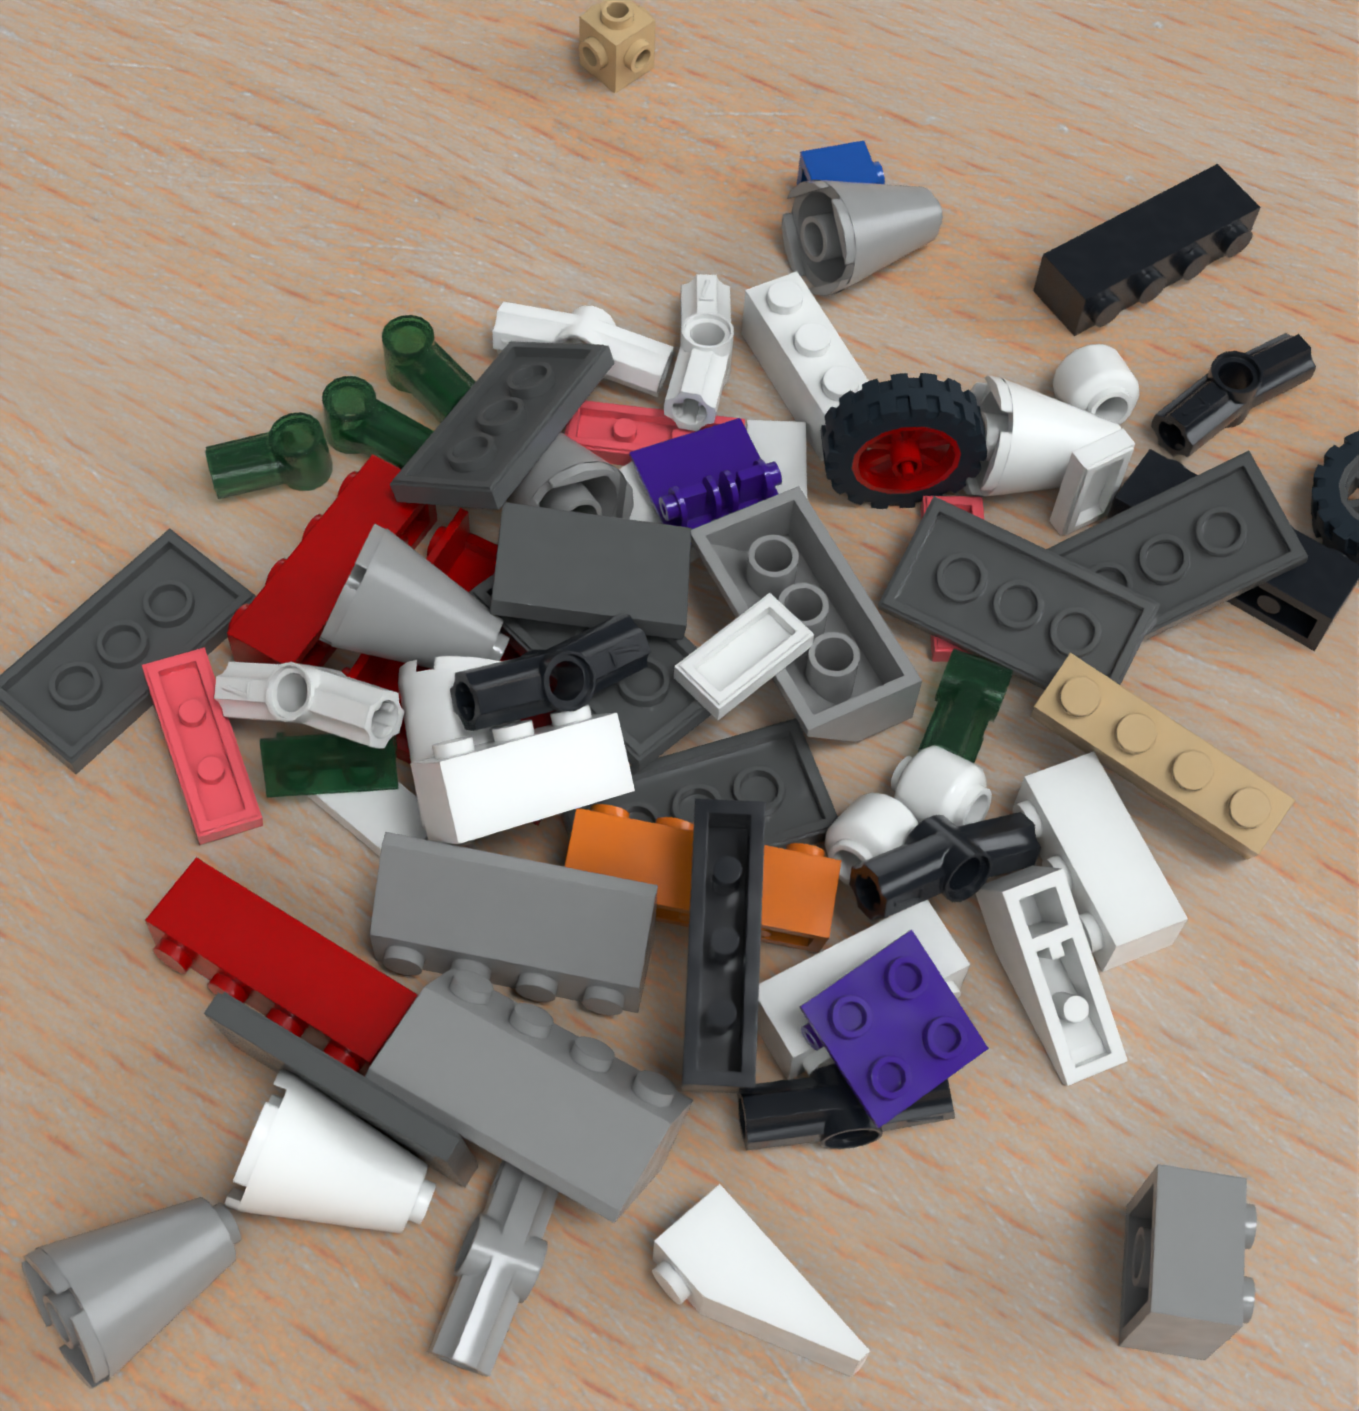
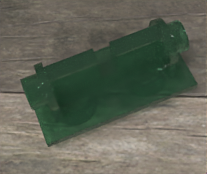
M277 732L275 738H260L259 743L267 798L399 789L396 763V735L388 741L385 748L370 747L335 734L285 736L284 732Z

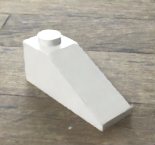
M1032 865L985 883L976 892V896L994 950L1062 1084L1069 1086L1127 1062L1128 1060L1064 869Z
M720 1184L654 1240L652 1260L657 1266L652 1270V1273L662 1289L677 1304L680 1305L687 1299L699 1314L850 1377L862 1368L870 1350Z

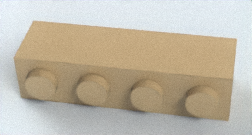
M1072 653L1069 654L1031 712L1030 717L1086 754L1094 751L1101 764L1247 860L1260 854L1295 802L1294 798Z

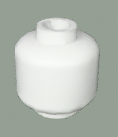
M1090 344L1076 349L1064 358L1057 367L1053 378L1054 394L1059 401L1118 425L1125 422L1130 416L1140 395L1138 380L1114 348L1104 344Z
M932 745L920 750L914 757H905L896 767L891 779V789L895 791L894 798L902 802L913 813L918 823L933 815H944L957 827L983 821L991 804L992 793L990 789L986 788L987 779L983 769L939 746Z
M871 792L861 795L828 828L825 837V848L828 858L842 860L839 879L843 883L849 885L852 866L905 844L909 834L919 823L913 813L902 802L886 794Z

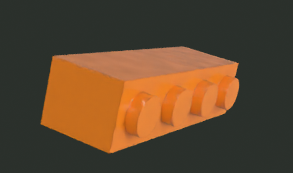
M607 804L591 805L590 810L576 808L565 867L658 885L656 921L689 927L693 824L672 817L657 818L655 823L629 818V812L625 809ZM791 843L786 845V849L764 845L761 942L820 952L830 937L842 860L825 857L823 849L809 844Z

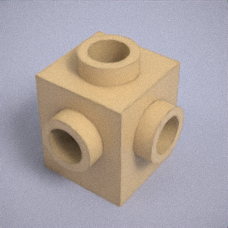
M604 0L599 4L592 5L584 14L579 16V64L616 94L654 68L656 20L644 7L636 5L631 0Z

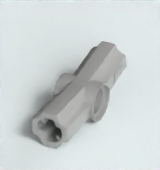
M502 1160L490 1188V1195L484 1211L479 1213L473 1221L459 1251L454 1268V1275L458 1278L428 1353L461 1369L485 1377L490 1376L506 1333L510 1329L509 1326L517 1305L527 1299L543 1266L548 1243L542 1238L559 1191Z

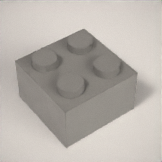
M1158 1164L1126 1205L1119 1347L1206 1360L1227 1340H1230L1243 1327V1323L1250 1322L1255 1303V1284L1252 1277L1244 1276L1245 1249H1251L1254 1243L1257 1212L1255 1205L1246 1203L1247 1178Z

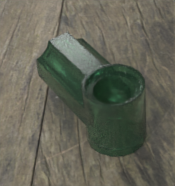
M403 315L392 319L385 325L382 332V344L388 381L399 391L411 393L441 423L476 381L435 342L434 329L422 317Z
M343 376L330 382L322 393L325 437L329 445L336 451L345 454L363 453L368 457H371L373 454L402 469L434 432L376 399V392L373 386L365 379L356 376Z
M302 412L289 413L280 417L273 423L269 432L207 446L205 450L208 468L219 500L286 484L295 490L310 491L321 487L329 480L333 472V461L319 421L312 415Z
M954 648L934 701L938 703L918 752L934 745L975 763L989 721L994 723L1014 670Z

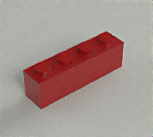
M372 454L358 472L353 471L347 475L339 488L335 501L323 515L318 514L311 519L304 530L302 541L287 559L282 558L274 564L267 576L265 586L250 604H243L233 615L228 627L227 637L235 662L266 664L294 662L318 667L325 665L337 648L331 647L330 644L319 640L374 524L385 529L388 528L415 550L438 521L436 505L397 502L390 483L402 469Z
M197 857L145 919L156 944L153 952L167 966L181 974H186L190 968L210 980L207 986L215 995L218 992L221 994L225 992L240 1002L248 1004L268 1019L364 1077L379 1052L418 997V994Z

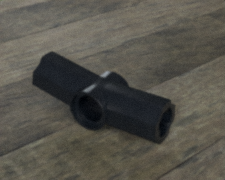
M1284 333L1245 353L1228 351L1218 355L1212 362L1209 372L1155 414L1151 427L1158 437V444L1173 457L1175 455L1189 457L1224 428L1235 427L1241 424L1248 416L1250 409L1310 380L1316 369L1311 355V347L1300 334L1291 336Z
M626 614L617 615L546 650L534 649L522 654L518 658L455 672L454 684L450 688L453 709L461 719L464 729L468 731H476L555 710L576 711L584 707L590 701L593 694L647 668V658L651 653V649L645 632L634 623L631 616ZM555 667L557 685L552 692L549 686V677L552 669Z
M1021 812L958 827L944 815H933L923 820L913 829L904 845L852 866L849 885L854 891L858 908L873 921L880 917L886 918L939 894H942L951 902L964 901L978 892L989 877L1024 869L1032 865L1035 866L1041 846L1036 838L1035 824Z
M835 1063L816 1069L807 1078L755 1084L752 1094H737L740 1130L746 1151L820 1142L821 1146L828 1149L856 1148L877 1141L882 1137L884 1131L955 1119L949 1082L946 1079L882 1127L876 1128Z

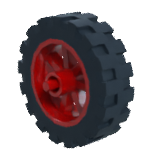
M908 373L890 375L891 380L880 383L878 379H873L863 383L862 390L856 393L850 390L839 398V406L837 408L830 407L825 414V425H821L820 432L826 477L828 480H831L832 488L839 495L846 493L848 500L858 505L865 501L871 503V507L876 509H887L889 505H899L900 508H915V503L922 502L923 496H943V494L949 491L955 494L966 486L965 480L968 477L974 479L982 469L980 461H986L987 458L981 409L980 406H977L976 397L969 389L963 392L961 384L950 378L942 382L937 380V375L920 373L919 378H908Z

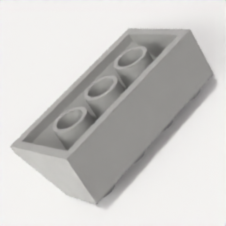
M799 486L691 530V543L736 618L768 593H771L814 633L813 646L772 677L807 737L858 742L913 717L922 679Z
M385 832L381 846L370 938L375 960L381 961L385 967L397 973L419 975L422 973V970L444 974L454 967L457 970H468L478 973L487 978L492 984L515 988L518 994L534 1001L550 1002L555 1000L556 997L580 1001L584 1007L599 1014L618 1015L623 1010L638 1013L655 939L658 885Z
M454 967L424 986L369 1067L365 1078L450 1128L460 1136L613 1223L619 1219L661 1171L693 1102L691 1098L678 1092L674 1083L667 1077L653 1071H640L616 1058L614 1051L605 1043L591 1037H578L555 1024L552 1016L542 1008L528 1003H517L493 990L492 983L484 976L468 970H457Z

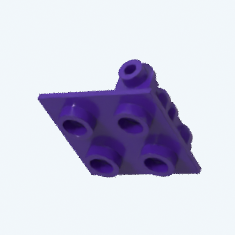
M741 418L629 452V456L661 523L666 525L688 527L692 530L778 495L779 493L775 486L782 484V476L777 463L773 461L766 464L760 458Z
M909 930L799 1006L808 1021L807 1024L801 1027L804 1038L816 1051L825 1047L876 1128L882 1127L989 1049L913 930Z

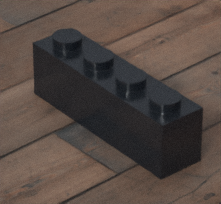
M1216 164L1044 253L1033 291L1074 336L1095 325L1097 327L1105 326L1124 309L1137 302L1147 303L1153 300L1165 287L1182 278L1190 280L1196 277L1208 264L1225 255L1233 257L1240 253L1253 237L1251 231L1261 207Z
M1149 449L1114 497L1107 519L1197 476V474L1188 470L1180 462L1168 459ZM1293 528L1308 555L1307 562L1227 602L1315 651L1359 581V564L1348 559L1342 552L1328 548Z
M695 798L681 1091L752 1094L755 1089L766 802Z

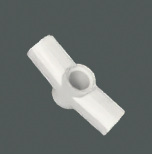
M696 274L692 281L681 285L680 350L664 402V415L676 422L677 427L680 429L699 431L706 424L714 423L723 387L730 379L734 327L731 324L730 286L720 282L717 275Z
M503 302L497 311L493 329V349H497L498 354L502 352L510 341L583 344L581 341H584L586 344L607 345L610 348L615 363L603 378L658 397L663 388L674 355V347L617 327L608 313L595 306H581L572 313Z
M229 662L226 670L216 676L214 699L222 707L224 717L305 724L374 748H385L388 741L399 733L405 712L399 703V693L347 677L341 671L331 668L294 662L283 664Z

